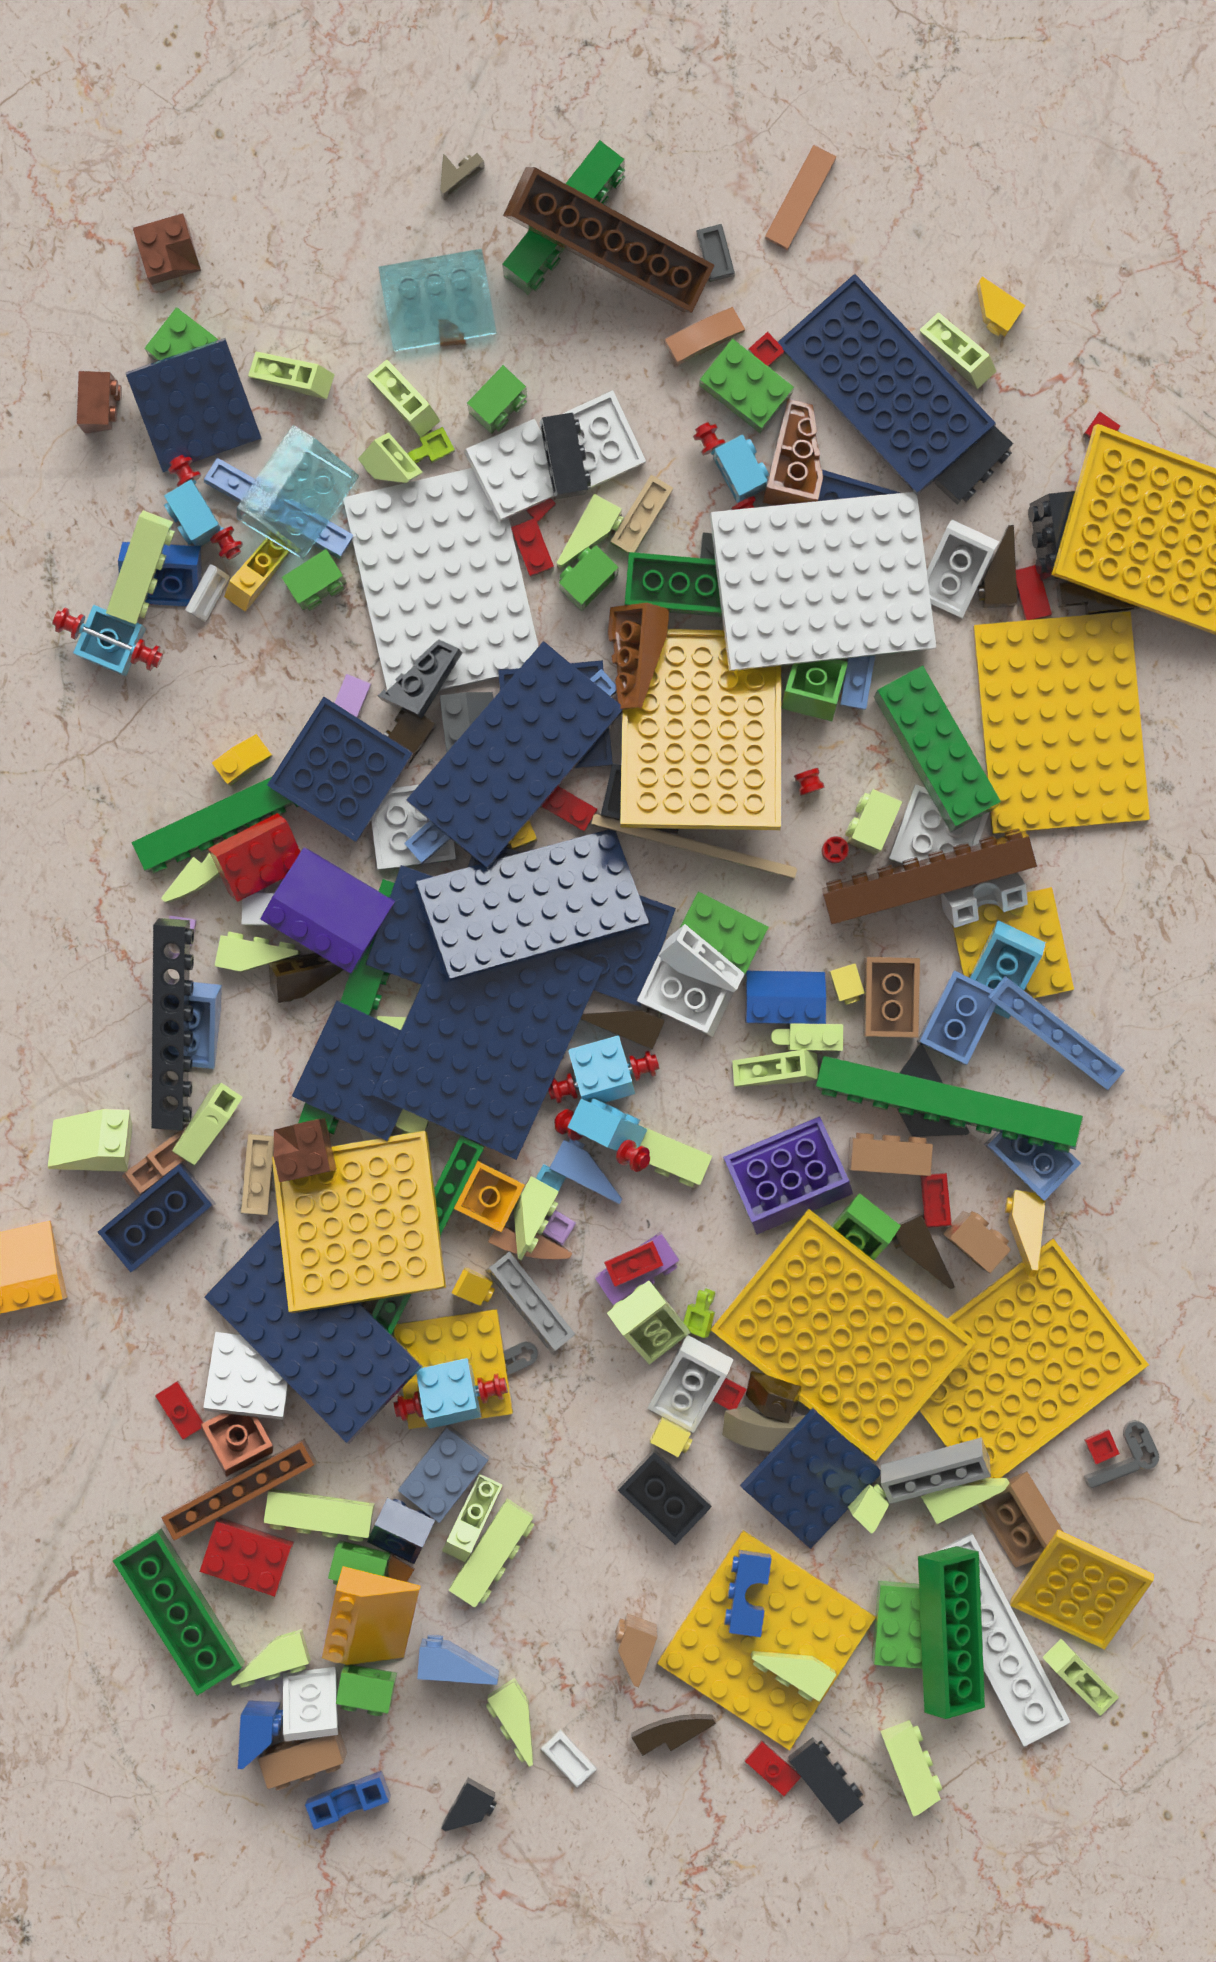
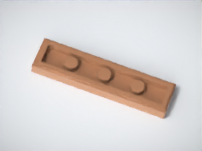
M816 145L812 146L768 229L765 239L786 250L789 249L837 156Z

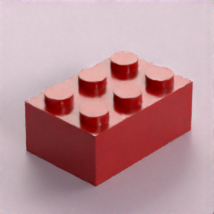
M278 813L208 848L229 895L237 902L285 878L301 852L287 820Z
M219 1517L215 1523L199 1572L275 1597L279 1590L294 1541Z

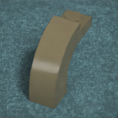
M746 1406L725 1411L722 1435L739 1445L771 1452L805 1415L793 1417L789 1423L762 1416Z

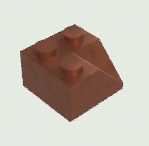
M183 213L133 228L145 272L151 285L201 271L189 226Z
M78 372L77 425L84 433L112 430V422L117 421V401H121L122 387L118 385V381L111 372Z
M325 1118L274 1130V1161L279 1182L337 1170Z
M222 1413L201 1424L202 1433L226 1477L273 1453V1445L258 1417Z

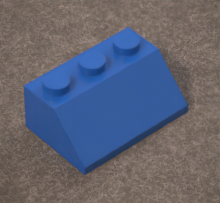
M122 542L118 558L119 573L130 542ZM165 545L162 554L166 555L164 565L161 570L157 569L154 578L158 579L153 595L148 593L145 602L150 605L187 606L201 581V546Z
M746 971L745 1023L826 1024L825 972Z
M249 1700L240 1715L238 1769H244L272 1743L275 1736L279 1735V1731H281L283 1726V1710H280V1702Z

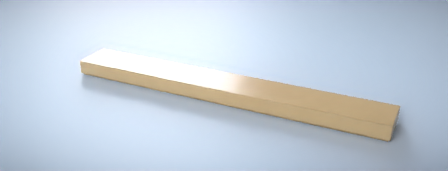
M597 814L593 815L591 826L613 830L621 834L794 879L797 869L793 866L650 828H620V820Z

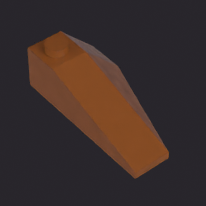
M787 399L762 503L777 506L818 501L823 473L820 467V451L817 445V429L812 404Z
M650 603L610 607L608 637L614 646L615 654L611 655L612 664L617 666L618 676L615 679L618 703L621 705L620 709H636L643 706L667 637L668 608Z

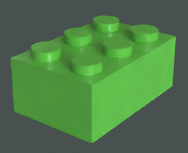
M733 338L699 381L701 388L760 434L794 390V386Z
M699 891L680 926L681 928L684 924L687 925L744 974L769 928Z
M878 1580L872 1661L874 1665L922 1669L919 1584Z

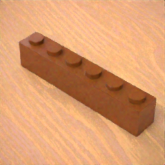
M304 1438L165 1513L161 1518L172 1539L175 1541L314 1466L317 1461Z

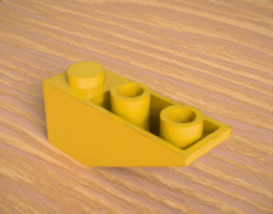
M273 530L231 578L224 597L246 612L264 590L295 544Z

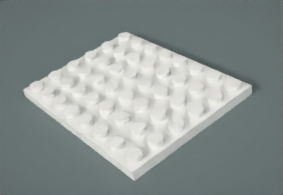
M472 468L343 497L350 531L354 535L352 540L387 690L397 682L395 679L401 673L405 675L415 665V660L438 639L459 648L462 652L461 657L439 691L499 677L498 670L520 668L538 648L509 518L498 521Z
M914 492L718 511L709 514L729 671L936 648L918 498Z

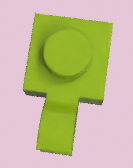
M441 427L421 437L420 442L422 446L407 454L415 464L421 462L426 457L433 463L455 452V449L444 428Z
M707 1288L704 1291L699 1290L696 1304H689L687 1306L684 1324L692 1334L702 1338L709 1337L715 1312L708 1309L715 1298V1291Z

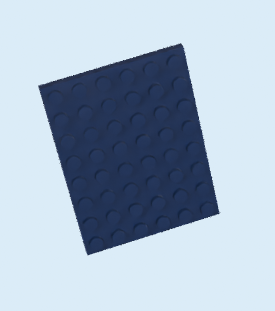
M564 949L448 982L437 950L371 1095L517 1160L603 967Z

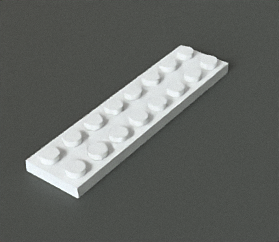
M970 1533L937 1551L955 1546L979 1551L984 1671L1025 1747L1071 1722L974 1535Z

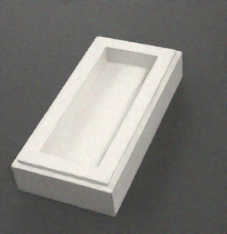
M210 564L185 610L206 622L230 576Z
M561 1729L541 1747V1750L577 1788L597 1770L592 1762Z

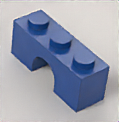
M739 1550L738 1557L733 1556L731 1572L736 1573L735 1583H730L728 1590V1599H732L731 1609H726L724 1625H729V1633L761 1637L764 1608L750 1604L745 1599V1593L752 1584H768L772 1559L770 1554Z
M379 1771L309 1797L305 1807L315 1830L339 1821L342 1816L359 1809L366 1811L389 1802L391 1794L383 1772Z

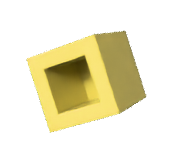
M855 963L829 971L838 1002L844 1000L845 1005L860 1001L859 995L865 994Z
M661 1417L650 1439V1443L679 1457L681 1452H687L692 1439L689 1438V1430Z

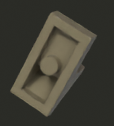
M478 153L474 156L468 155L458 164V169L443 154L440 192L444 200L485 168L484 160Z

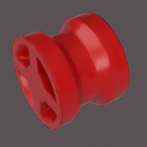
M819 768L794 775L795 781L800 785V796L825 788L824 783L820 781L818 776L820 773Z
M838 836L830 837L822 846L824 859L833 864L843 861L849 852L846 840Z

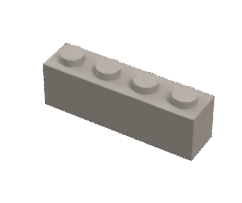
M982 1437L881 1464V1485L889 1504L991 1477L990 1457Z

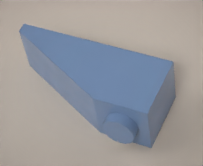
M570 1139L569 1142L563 1140L550 1169L620 1204L622 1197L588 1151L583 1149L585 1144L577 1140L573 1141Z

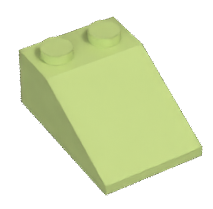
M102 1109L53 1120L48 1169L128 1172L133 1127L130 1110Z

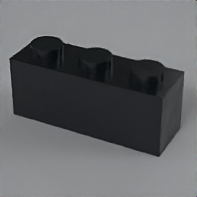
M573 412L542 417L539 424L554 500L585 495L588 491V486H591L589 471H584L583 461L586 460L584 445H579L578 435H581L579 420H574Z
M994 427L946 469L934 484L957 505L961 500L967 502L976 493L974 486L979 481L985 483L994 473L991 468L997 462L1002 465L1012 454L1009 449L1012 447L1013 442L997 427Z
M812 1737L788 1756L789 1762L836 1822L840 1824L864 1805L861 1796L864 1794L855 1782L850 1784L844 1776L847 1772L838 1761L835 1763L831 1761L828 1757L831 1752L823 1741L820 1740L817 1743Z

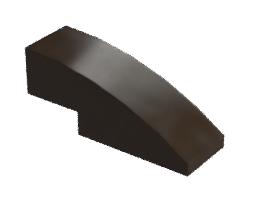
M1059 583L1056 587L1059 608L1085 605L1086 615L1137 610L1140 608L1075 583Z
M713 1714L679 1715L650 1723L632 1732L631 1736L642 1756L663 1743H666L670 1751L714 1726L716 1720Z

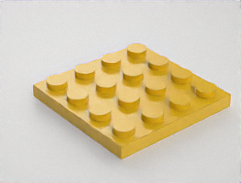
M1052 887L1027 892L1028 905L1003 912L995 904L981 905L978 907V921L956 928L952 925L963 975L970 978L979 956L997 920L1046 942L1043 955L1024 989L1025 992L1033 998L1074 990Z
M498 1309L398 1323L394 1329L395 1339L423 1366L422 1368L468 1358L473 1368L476 1386L478 1385L477 1378L482 1377L484 1381L493 1380L494 1374L497 1373L500 1378L505 1377L508 1393L504 1394V1399L499 1400L497 1396L488 1397L487 1403L483 1404L479 1396L481 1418L476 1419L513 1414ZM416 1374L402 1388L405 1399L413 1398L414 1392L419 1391ZM416 1413L408 1415V1429L428 1427L424 1417L419 1418Z
M1057 1530L1012 1596L1010 1606L1105 1650L1152 1584L1154 1574Z

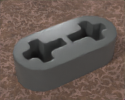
M525 1341L504 1350L505 1360L512 1358L514 1361L507 1365V1376L536 1361L538 1350L533 1343ZM522 1347L532 1348L534 1353L530 1355L531 1360L527 1361L526 1358L516 1360L515 1356L522 1352Z
M1137 1420L1126 1423L1123 1435L1133 1458L1137 1460L1138 1465L1143 1469L1154 1468L1159 1462V1453L1148 1428ZM1133 1426L1138 1429L1142 1428V1432L1139 1433L1142 1440L1140 1443H1138L1134 1436H1129ZM1143 1446L1147 1452H1153V1456L1150 1457V1463L1144 1460L1140 1461V1458L1143 1456L1141 1450Z

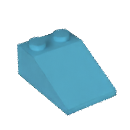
M997 920L970 978L989 988L995 989L1006 976L1024 990L1043 955L1046 942ZM996 1005L993 1011L1007 1019L1011 1016L998 1005Z

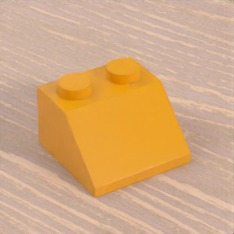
M477 1161L454 1209L502 1232L525 1184Z

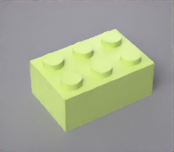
M874 789L868 794L864 793L855 809V812H858L859 815L850 821L845 836L849 837L847 844L873 855L878 854L884 846L902 801Z
M650 1281L639 1285L630 1296L617 1302L607 1313L622 1335L649 1365L691 1333L675 1310Z

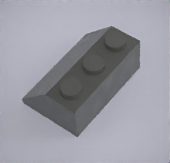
M464 692L440 695L446 753L494 699L493 692Z

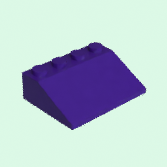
M304 847L272 896L260 920L345 971L352 973L359 966L395 901Z
M820 1116L723 1157L756 1235L801 1217L808 1209L815 1211L853 1195L850 1181Z

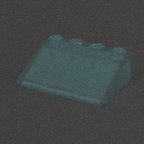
M482 249L378 267L394 351L497 333Z
M292 425L237 506L236 519L304 560L359 475L316 438Z

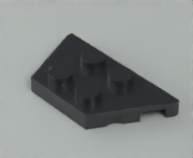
M918 1045L907 1063L900 1070V1074L943 1083L923 1045ZM915 1112L913 1116L900 1114L912 1137L968 1135L970 1133L967 1126L965 1128L950 1125L949 1120L940 1118L939 1122H933L924 1119L923 1114Z

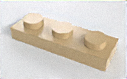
M650 475L610 543L628 554L629 552H636L672 493L673 487Z
M248 1134L241 1213L268 1215L273 1167L272 1157L274 1156V1136Z

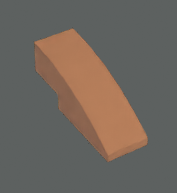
M731 307L665 339L664 344L678 366L696 355H702L745 331V328L734 308Z
M185 1126L183 1131L177 1132L122 1175L138 1197L177 1165L185 1161L172 1152L187 1126Z
M504 1226L502 1232L495 1229L488 1242L503 1250L517 1254L516 1232ZM536 1233L534 1237L539 1240L532 1253L526 1251L524 1256L539 1259H568L573 1252Z

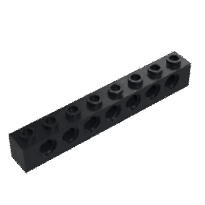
M158 918L153 924L151 1129L183 1131L187 1123L192 1119V1107L188 1106V1097L192 1095L193 1086L192 1082L188 1081V1074L192 1071L193 1058L189 1056V1047L193 1043V1031H189V1021L193 1019V1006L189 1005V996L193 995L194 982L190 980V970H193L194 955L190 954V945H193L194 929H190V920ZM168 944L177 945L180 953L170 951ZM168 970H176L180 978H172ZM168 995L176 996L179 1004L171 1003ZM168 1021H175L178 1024L179 1029L175 1030L170 1028L168 1025ZM167 1046H174L179 1054H171ZM167 1072H175L178 1076V1080L171 1079L168 1076ZM167 1097H174L178 1101V1105L170 1104Z

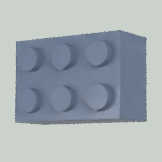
M447 1425L400 1485L398 1491L440 1523L487 1463L489 1456L450 1425Z

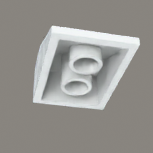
M951 520L927 569L931 604L963 618L999 541Z
M658 956L637 1001L713 1037L734 992L679 973Z
M687 1335L647 1409L694 1433L725 1380L733 1359Z

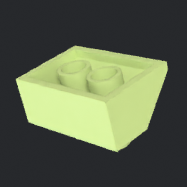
M908 1720L880 1732L914 1817L941 1800L938 1792L943 1789L937 1775L932 1776L928 1768L933 1763L928 1751L922 1752L919 1742L923 1741V1737L918 1725L913 1727L911 1721Z

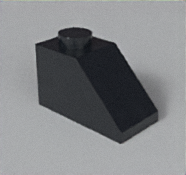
M468 1777L442 1822L441 1829L446 1832L481 1822L485 1815L490 1817L497 1804L494 1801L495 1792Z

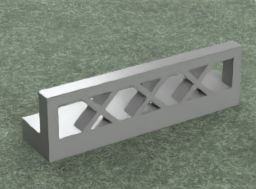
M510 1252L485 1270L550 1352L556 1351L575 1335Z

